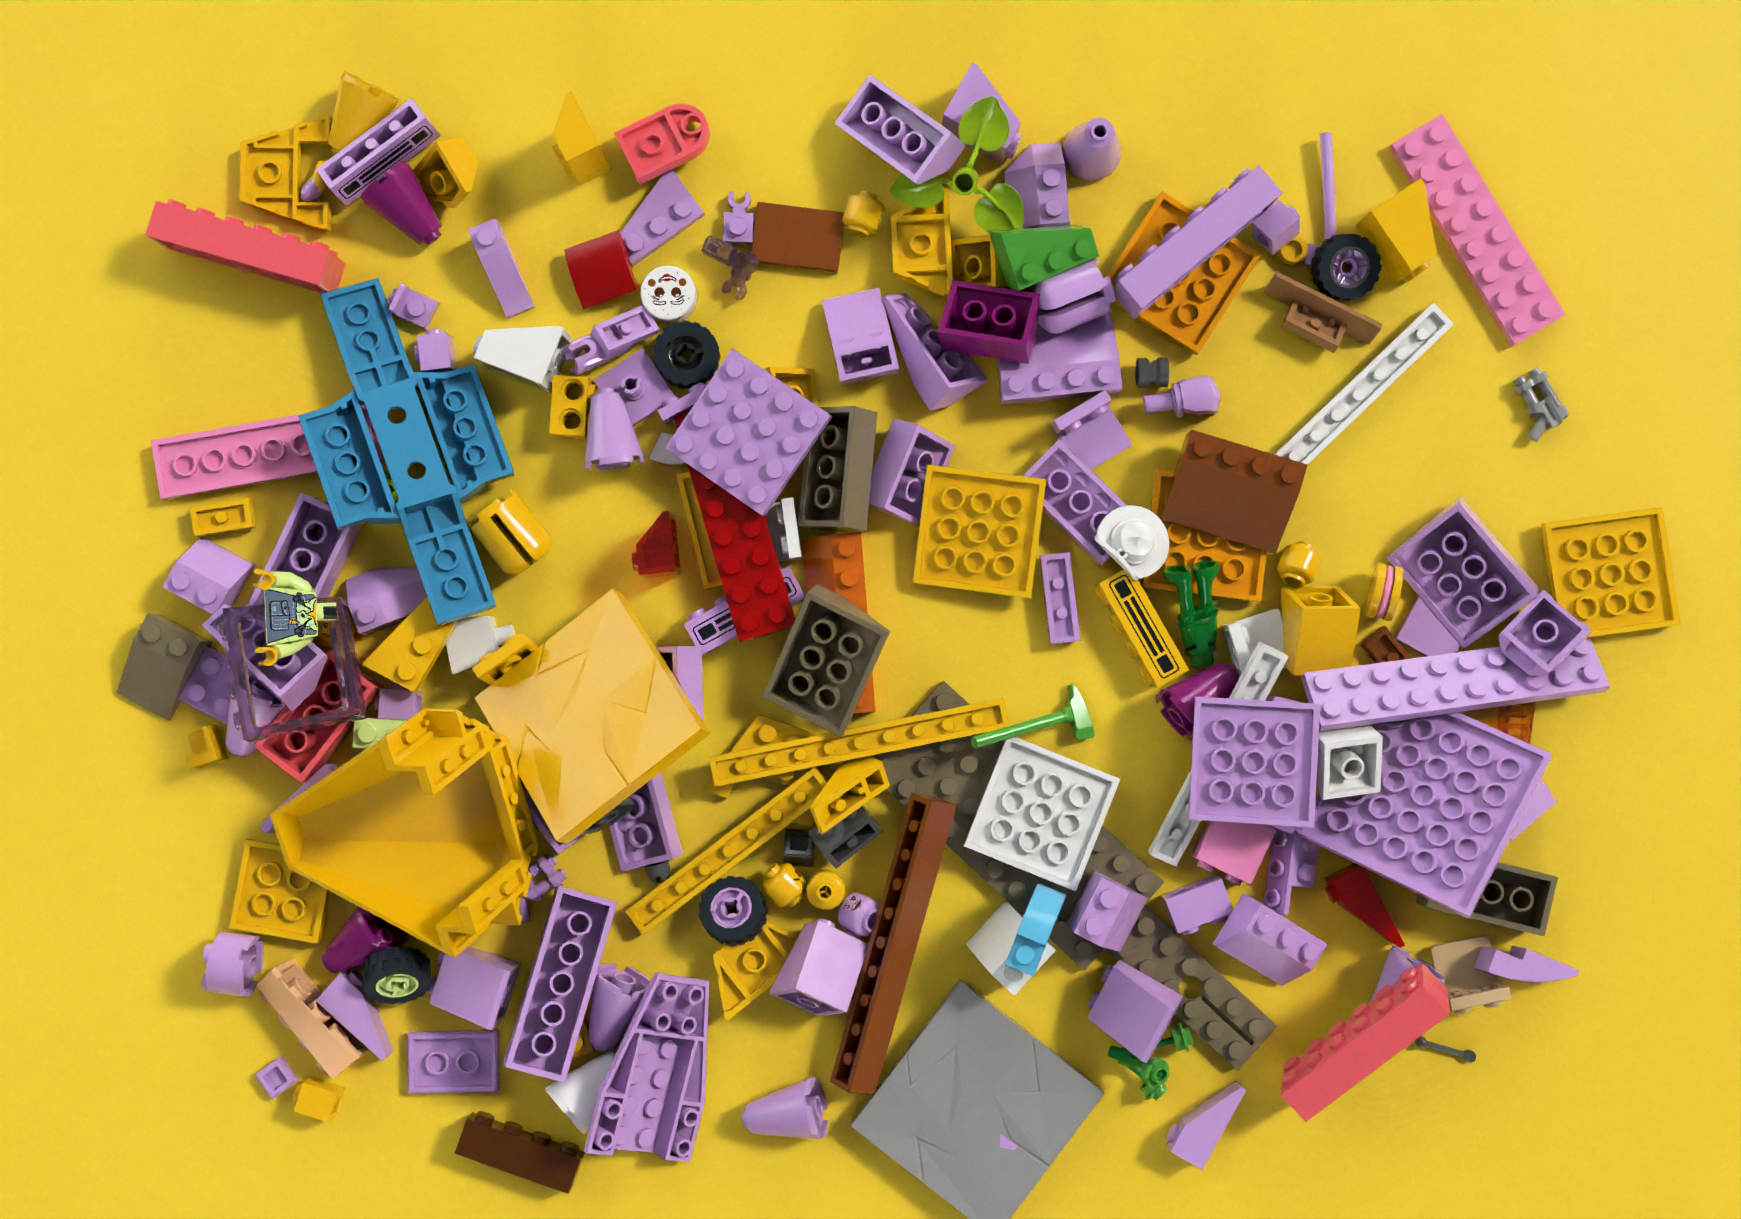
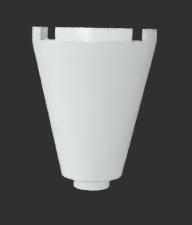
M611 1050L568 1073L565 1083L554 1081L545 1088L553 1101L583 1134L590 1128L599 1089L614 1059L615 1054Z

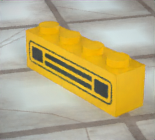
M1122 569L1095 584L1098 588L1095 592L1098 601L1102 607L1108 606L1113 616L1109 619L1117 633L1123 632L1128 641L1124 646L1132 659L1137 657L1142 668L1139 669V672L1147 685L1152 684L1154 688H1158L1189 670L1139 580H1134Z

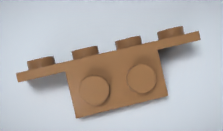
M1279 272L1274 274L1264 291L1265 294L1289 305L1281 327L1333 353L1339 347L1344 333L1365 344H1370L1382 327L1381 323Z

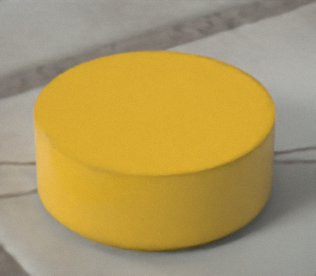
M1300 236L1294 237L1276 252L1277 257L1286 266L1300 264L1308 254L1306 241Z

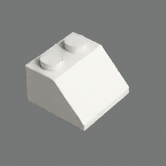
M1371 725L1319 731L1317 787L1323 800L1380 792L1383 736Z

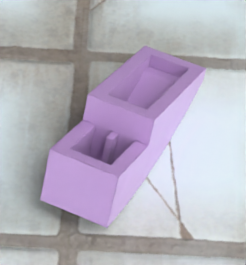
M1481 946L1474 969L1494 976L1525 982L1558 981L1576 977L1579 973V970L1517 946H1511L1509 954L1494 948Z

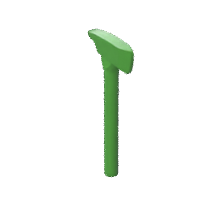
M1072 683L1068 685L1069 699L1065 703L1066 707L1061 711L971 738V744L976 749L1060 723L1071 724L1073 736L1076 740L1093 738L1094 729L1085 702L1076 686Z

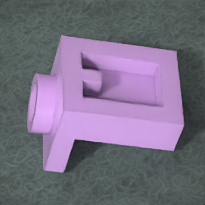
M400 284L398 289H394L388 300L390 305L388 310L426 330L439 306V302L420 294L404 284Z

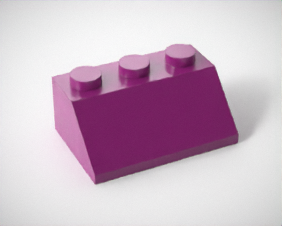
M953 280L938 329L942 350L1029 364L1036 339L1040 294Z

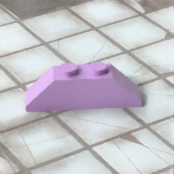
M1060 142L1030 144L1004 172L1005 184L1012 186L1022 199L1025 215L1023 228L1070 225L1066 169Z

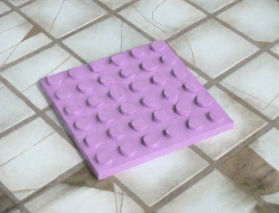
M1459 712L1370 724L1383 736L1380 792L1323 800L1318 793L1315 804L1314 828L1305 827L1301 833L1298 832V835L1470 919L1552 759V754Z

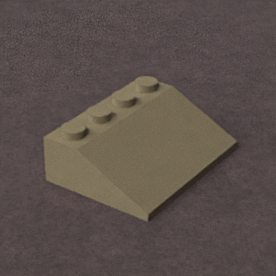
M817 584L807 592L762 697L843 737L890 631L845 597Z

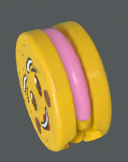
M1384 563L1376 564L1367 596L1365 612L1367 617L1375 618L1376 616L1386 621L1393 619L1402 588V567L1394 566L1393 568L1392 566H1386Z

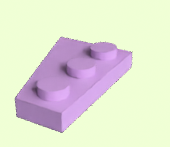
M673 169L663 173L620 233L630 256L628 260L633 266L705 216Z

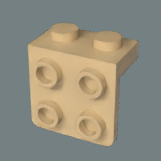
M1487 936L1470 937L1433 945L1430 948L1433 968L1444 977L1443 980L1445 982L1443 985L1448 989L1449 1010L1454 1011L1456 1014L1469 1013L1473 1011L1472 1007L1484 1005L1486 1008L1501 1006L1503 1000L1512 999L1509 986L1500 983L1498 976L1474 969L1481 946L1492 948L1490 939Z

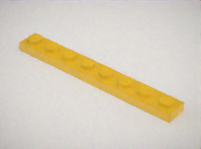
M817 767L812 768L626 910V914L640 933L645 935L809 810L812 803L827 784V780Z

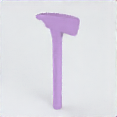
M1331 132L1320 134L1324 240L1337 235ZM1307 244L1308 254L1304 259L1305 265H1312L1311 260L1315 255V250L1321 245Z

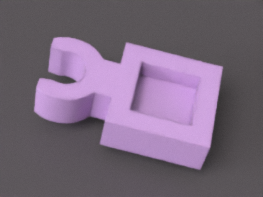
M730 192L728 201L733 212H724L723 242L724 244L752 245L754 213H746V210L751 205L750 194L745 192V201L738 204L734 201V192Z

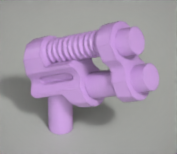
M552 854L547 857L545 855L537 859L536 863L528 868V872L532 873L527 898L522 897L519 911L520 915L523 916L521 923L530 922L528 902L531 900L540 901L543 899L544 893L553 887L556 888V886L564 885L563 881L567 879V875L562 868L557 871L554 869L558 862ZM544 871L548 877L535 884L532 878Z

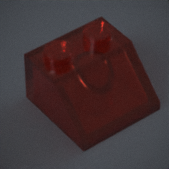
M670 511L661 513L636 544V552L632 553L634 571L637 570L639 575L644 578L681 575L676 519Z

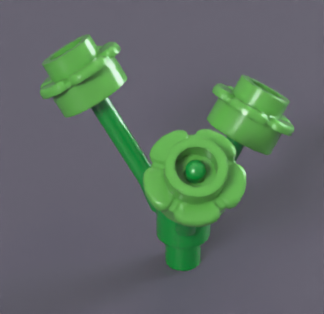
M1178 1023V1026L1170 1028L1172 1037L1160 1040L1157 1046L1159 1048L1175 1044L1177 1052L1182 1050L1189 1052L1188 1046L1194 1044L1189 1027L1183 1028L1182 1024ZM1110 1046L1108 1057L1118 1060L1119 1064L1127 1066L1144 1081L1140 1090L1145 1094L1146 1100L1151 1098L1158 1100L1166 1092L1168 1087L1164 1083L1169 1077V1065L1166 1061H1162L1161 1058L1157 1057L1149 1058L1147 1063H1145L1124 1047Z

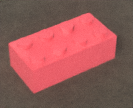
M328 650L326 652L328 657L315 691L293 711L285 706L254 746L300 783L307 782L327 763L353 729L354 718L362 717L375 700L376 695L380 694V688H384L382 684L339 651Z

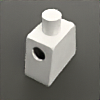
M474 616L460 619L446 643L452 674H463L473 670L472 668L478 664L482 656L500 649L506 639L516 635L513 625L497 627L493 616Z

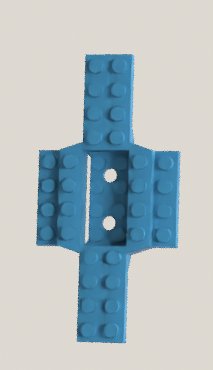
M379 278L320 294L353 391L329 407L302 414L298 417L337 529L342 530L367 521L368 524H401L437 626L496 608L493 594L461 505L485 489V485L514 476V471L475 364L449 372H413L392 314L388 310L389 306ZM415 389H418L420 398H421V400H422V403H423L425 412H426V414H427L429 423H430V425H431V428H432L434 437H435V439H436L438 448H439V450H440L442 459H443V461H444V464H445L447 473H448V475H449L451 484L449 483V481H448V479H447L445 470H444V468H443V465H442L440 456H439V454H438L436 445H435V443H434V440H433L431 431H430V429H429L427 420H426V418H425V415H424L422 406H421V404H420V401H419V398H418V395H417ZM365 404L383 457L385 459L388 471L390 473L394 488L399 499L396 504L393 499L390 487L388 485L374 442L372 440L363 411L361 409V405ZM399 408L406 413V418L402 423L395 424L388 419V414L392 409ZM419 463L425 467L426 473L422 478L414 479L409 476L408 468L412 464Z

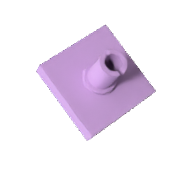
M643 348L593 380L599 389L614 388L615 392L621 393L633 427L663 408L662 403L675 396Z

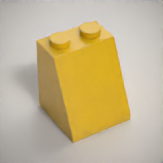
M1422 178L1373 209L1356 225L1361 234L1369 239L1371 244L1376 246L1377 253L1381 257V263L1395 283L1403 278L1409 282L1431 266L1429 260L1437 255L1425 183Z
M1282 586L1283 653L1289 656L1285 667L1295 677L1302 678L1306 672L1351 667L1361 608L1339 586H1304L1301 588Z

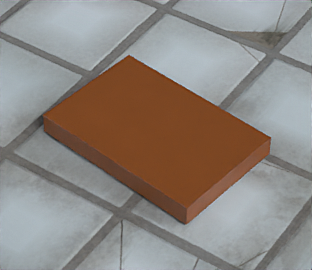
M758 202L751 262L838 273L844 232V223L842 221L844 212Z

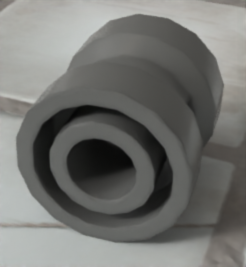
M1137 358L1135 368L1137 388H1146L1150 382L1157 387H1168V358H1157L1151 363L1147 358Z

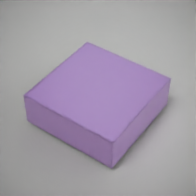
M282 1055L255 1075L271 1099H274L299 1080Z

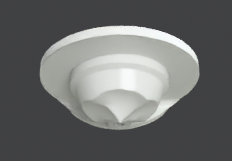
M1122 506L1111 511L1101 521L1095 535V541L1136 581L1148 577L1160 569L1169 552V536L1163 522L1153 512L1140 506Z

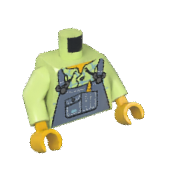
M254 570L253 573L263 576L259 584L252 583V586L264 590L266 646L272 645L271 647H258L255 649V653H266V659L263 662H259L258 665L271 666L278 659L293 655L312 643L314 636L318 635V621H337L336 602L317 603L316 589H313L308 581L292 572Z

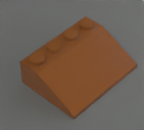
M1191 430L1185 435L1161 519L1275 554L1299 496L1308 465Z

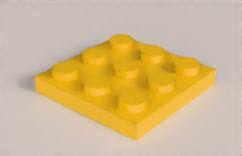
M245 839L229 928L318 944L322 938L330 891L288 869L280 844Z

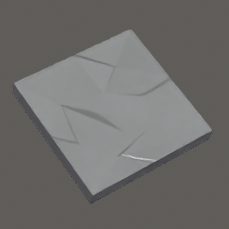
M959 979L878 1085L875 1094L869 1097L853 1118L851 1127L967 1218L1010 1219L1105 1093L1101 1087L967 983ZM1000 1134L1018 1147L1015 1150L1001 1148Z

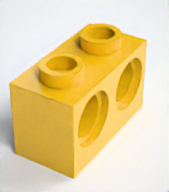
M552 376L549 434L552 437L587 439L591 396L597 395V386L592 385L593 381L588 376ZM580 386L582 388L581 396L575 400L569 399L568 391L570 388ZM572 415H578L580 417L579 426L575 429H568L566 426L567 419Z

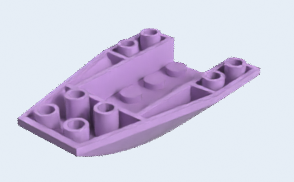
M658 972L654 974L637 1006L599 1089L584 1147L585 1153L613 1156L615 1149L653 1152L664 1160L690 1162L705 1104L709 1005L708 980Z

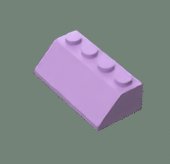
M870 74L835 122L838 127L917 185L947 172L966 147L951 131Z

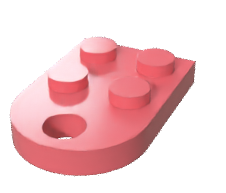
M676 104L666 107L614 133L639 185L696 158L705 150L710 139V129L704 114L696 107L687 104ZM692 122L701 124L696 131L690 132L686 130V127Z

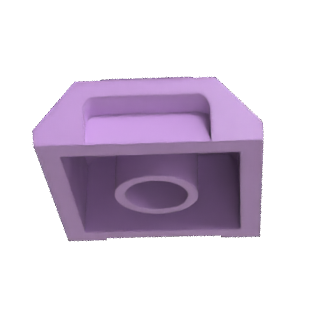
M1543 589L1498 636L1501 652L1529 676H1546L1590 635L1591 629L1583 622L1578 621Z

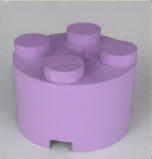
M219 932L213 944H207L203 951V962H206L207 965L206 973L202 979V990L243 997L251 996L258 982L253 981L255 972L261 973L263 966L264 945L262 941H257L260 937Z

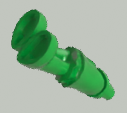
M1212 560L1200 561L1193 565L1199 604L1195 606L1192 594L1191 568L1187 565H1173L1163 569L1166 581L1174 584L1178 591L1180 614L1177 616V625L1186 648L1185 653L1190 655L1192 667L1214 664L1213 652L1217 651L1215 644L1219 610L1216 609L1218 600L1212 599V582L1219 574L1220 563Z

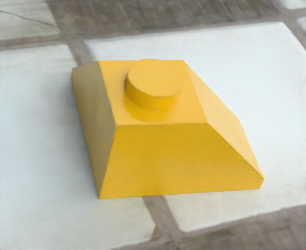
M464 136L436 141L413 169V172L429 201H440L444 203V206L456 208L471 192L478 159Z
M990 235L951 240L953 273L957 278H962L968 283L1005 288L1006 284Z

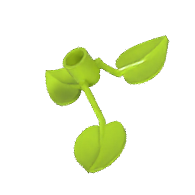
M990 96L978 100L961 117L958 126L959 138L964 144L975 146L967 167L960 168L953 176V179L939 178L940 175L917 185L900 172L890 188V193L895 198L905 204L918 208H930L943 200L945 192L941 183L953 187L954 191L959 195H969L972 192L974 194H982L984 197L977 201L974 208L975 220L982 229L988 232V230L1023 228L1025 218L1024 206L1019 193L1012 186L1005 183L994 185L990 192L978 188V174L973 169L980 147L986 151H995L1004 145L1009 136L1008 118L997 98Z

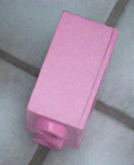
M1207 821L1191 856L1198 859L1197 866L1213 873L1214 869L1217 868L1225 872L1224 879L1239 886L1242 881L1251 885L1276 830L1265 824Z

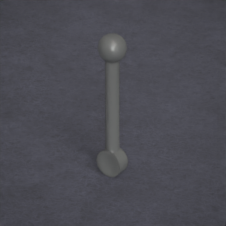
M1423 1036L1415 1040V1044L1419 1048L1429 1047L1457 1055L1470 1063L1476 1059V1054L1469 1049L1465 1051L1429 1042Z

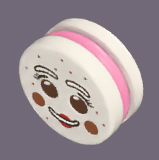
M667 265L652 270L645 277L641 286V300L645 309L655 320L672 324L681 322L691 315L697 303V291L691 277L684 270Z

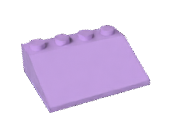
M1111 312L1062 333L1047 332L1038 323L1029 364L996 359L1001 405L1093 397L1104 390L1109 395L1118 394L1122 390L1120 359Z
M1461 496L1433 517L1387 557L1393 566L1403 568V578L1464 649L1538 596V586ZM1424 587L1428 588L1464 629L1467 633L1465 638L1460 635L1423 591Z

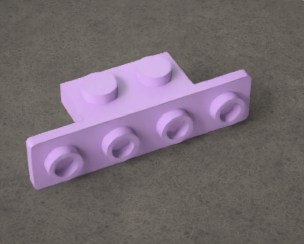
M1273 827L1276 832L1271 842L1264 905L1280 915L1287 916L1292 886L1314 888L1319 845L1299 836L1296 830L1293 834H1289Z

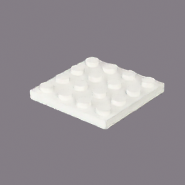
M1020 738L1006 739L963 846L1076 891L1120 779Z

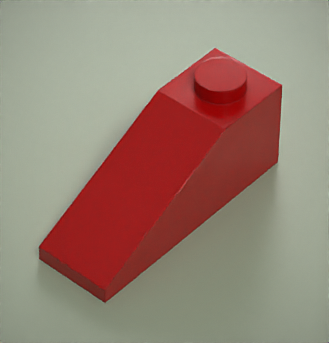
M1352 863L1324 878L1328 885L1325 887V891L1333 904L1337 902L1339 906L1391 944L1399 948L1405 946L1364 867Z

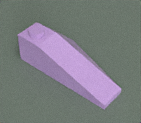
M906 293L888 295L882 299L913 385L930 411L951 406L987 382L988 379L971 355L942 350L938 330L930 324L931 317Z
M416 566L372 569L346 580L348 607L359 634L370 635L404 621L427 597Z
M224 604L202 624L228 652L291 711L297 708L315 691L328 656L313 642L293 655L278 659L271 666L258 665V663L266 659V653H255V649L272 646H266V624L264 621Z

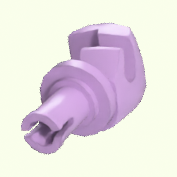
M1205 375L1183 379L1172 383L1168 393L1144 395L1145 413L1172 410V412H1175L1176 418L1183 417V412L1195 415L1211 414V416H1214L1218 413L1221 393L1210 376Z

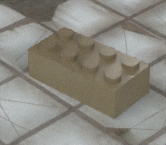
M856 406L819 407L830 414L832 418L804 457L798 526L827 531H867L878 412Z
M1498 862L1470 918L1545 936L1558 877ZM1419 894L1417 896L1416 903L1419 905L1462 916Z

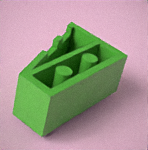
M1081 225L988 230L1007 287L1018 291L1099 257L1091 228Z

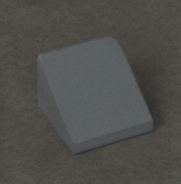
M786 829L783 864L790 863L793 866L803 867L813 866L815 843L808 834L809 830Z

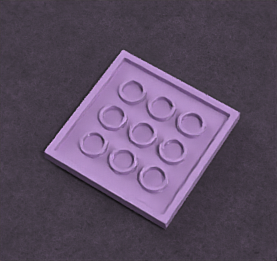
M732 348L665 449L750 508L765 516L832 416Z
M1195 696L1188 819L1314 828L1320 704Z

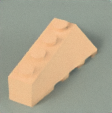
M294 958L274 967L256 985L260 990L262 1000L276 1009L279 1013L280 1022L286 1028L292 1029L298 1036L297 1041L304 1051L310 1052L317 1060L316 1065L324 1075H329L332 1079L368 1051L361 1041L315 1001L322 992Z

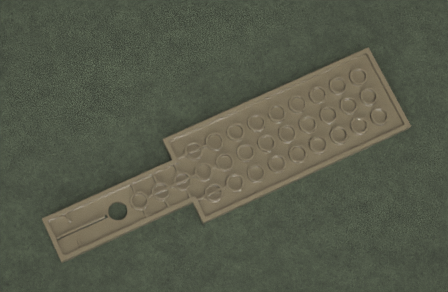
M943 681L912 716L970 704ZM976 734L876 754L873 757L883 763L890 783L886 790L906 808L911 792L937 796L957 805L946 845L1023 915L1038 883L1067 894L1049 939L1084 971L1105 949L1117 961L1121 960L1181 994L1179 984L1184 977H1198L1202 983L1200 994L1195 998L1183 996L1175 1014L1236 1070L1242 1067L1277 1028V1025L1146 905L1143 906L1120 952L1103 948L1071 930L1067 925V921L1093 870L1147 897V901L1164 883L1162 879L1104 826L1101 827L1076 891L963 846L1005 740L975 749L971 744V738L980 735Z

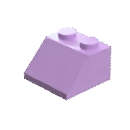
M201 537L176 561L163 588L214 614L224 604L233 607L255 564L207 538Z

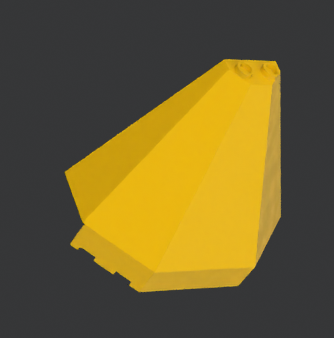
M424 708L270 814L288 869L449 956L456 958L488 929L491 923L521 925L523 916L520 915L519 911L522 897L527 898L532 873L528 872L531 856H536L539 844L508 737L502 733L491 731L489 726L476 719H469L463 716V712L459 710Z

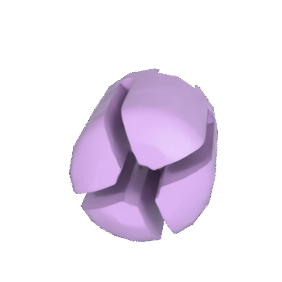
M1094 258L1030 286L1029 292L1040 294L1038 323L1047 332L1062 333L1112 312L1109 308L1110 303L1115 302L1114 289L1109 276L1103 278L1100 270L1095 265L1100 262L1098 259Z

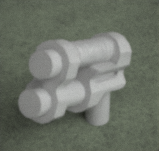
M1539 367L1528 372L1529 380H1526L1523 375L1513 381L1516 386L1513 388L1517 395L1521 394L1528 406L1525 409L1528 415H1535L1537 422L1527 435L1534 442H1538L1546 429L1559 426L1563 422L1562 420L1569 415L1568 409L1565 405H1562L1555 394L1556 392L1552 389L1553 387L1549 384L1547 373L1545 371L1541 372ZM1536 384L1545 397L1541 401L1537 399L1531 388Z

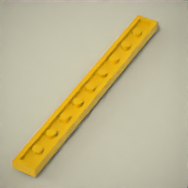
M1000 698L846 729L843 737L831 732L709 757L714 787L991 732L1010 725L1005 700Z

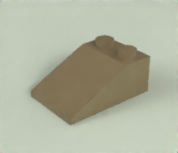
M147 613L133 639L117 693L153 713L171 720L181 702L179 697L206 646L210 647L212 641L161 614Z

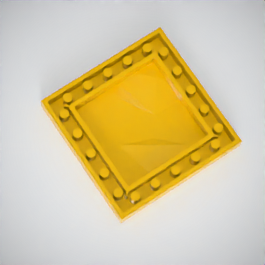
M611 589L475 697L493 731L508 737L519 777L555 840L565 844L578 837L710 734L623 594L614 589Z

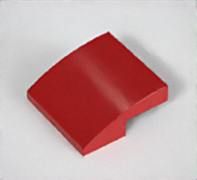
M619 230L564 250L569 272L583 309L631 293L639 288L628 262L630 258Z

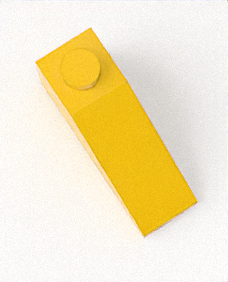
M866 756L851 759L837 768L810 806L819 833H825L890 786L882 761Z

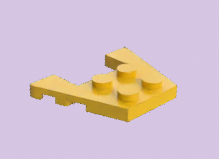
M323 115L319 119L308 123L301 122L295 124L292 128L280 132L276 130L240 142L239 201L299 223L331 232V205L323 202H300L301 146L302 144H328L333 118L330 115Z
M759 714L730 753L815 736V733ZM814 767L763 778L790 786ZM711 776L704 785L703 790L728 799L734 783L714 787L713 777ZM807 810L794 822L813 828L814 818L811 810Z

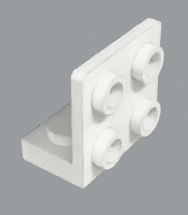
M793 497L782 498V502L773 503L765 515L778 561L803 559L795 500Z
M1278 609L1269 610L1221 626L1233 666L1237 670L1239 678L1258 642L1283 652V621Z

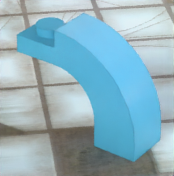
M1040 883L1037 884L1005 962L1006 966L1034 977L1067 894Z

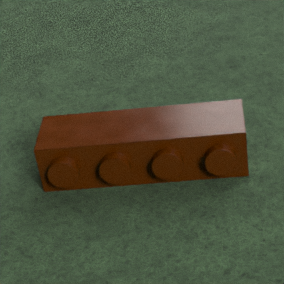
M483 1111L473 1112L467 1118L454 1154L569 1194L585 1154L584 1151L579 1150L578 1145L563 1141L562 1144L551 1140V1136L543 1132L535 1131L534 1134L522 1130L523 1126L515 1122H499L494 1120L495 1117L492 1114Z

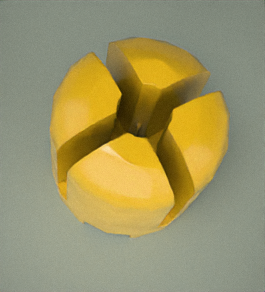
M512 488L509 490L512 494L511 497L506 500L504 498L496 499L476 515L479 519L477 523L472 525L471 522H468L467 525L504 572L519 574L533 565V563L500 522L497 515L535 561L548 553L552 539L547 530L519 497L518 493Z

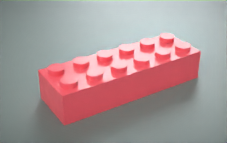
M168 199L167 204L155 201L145 235L167 249L319 293L339 288L346 263L337 257V252L329 250L330 247L326 244L312 241L311 245L301 242L300 237L283 232L281 237L272 233V230L267 227L254 224V227L251 228L243 225V221L230 216H226L225 220L215 217V213L202 208H197L195 212L187 209V205L175 200Z
M1423 963L1416 968L1409 967L1400 975L1398 982L1392 986H1384L1378 991L1375 996L1376 998L1368 1005L1366 1003L1359 1005L1353 1011L1351 1018L1345 1022H1337L1329 1030V1034L1322 1040L1319 1038L1315 1039L1307 1046L1305 1053L1300 1057H1291L1284 1064L1280 1095L1305 1122L1450 1014L1448 989Z

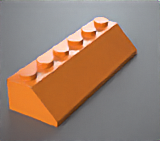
M861 532L830 534L802 539L806 592L819 584L845 597L868 614ZM872 673L854 713L876 712Z

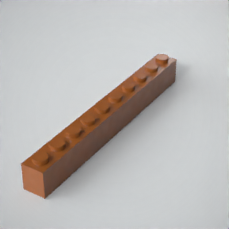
M911 792L830 1079L831 1083L849 1094H875L957 806L937 796Z

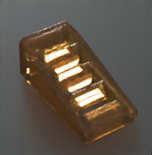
M1535 702L1515 704L1514 706H1522V712L1511 711L1512 705L1500 706L1498 710V730L1508 734V729L1521 730V736H1511L1530 744ZM1510 717L1521 718V724L1509 723Z

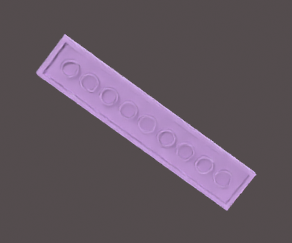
M1590 637L1586 638L1546 676H1529L1504 655L1500 647L1306 672L1301 678L1309 703L1320 704L1319 731L1606 692L1610 687Z

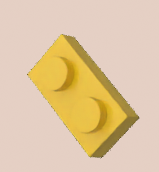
M252 498L189 507L195 537L256 528Z

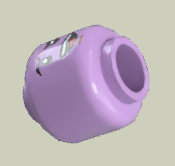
M852 893L839 906V923L843 928L858 936H868L872 934L880 904L875 899L862 893Z

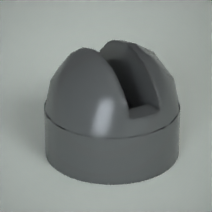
M668 860L645 866L647 876L654 883H659L660 877L664 882L670 876Z

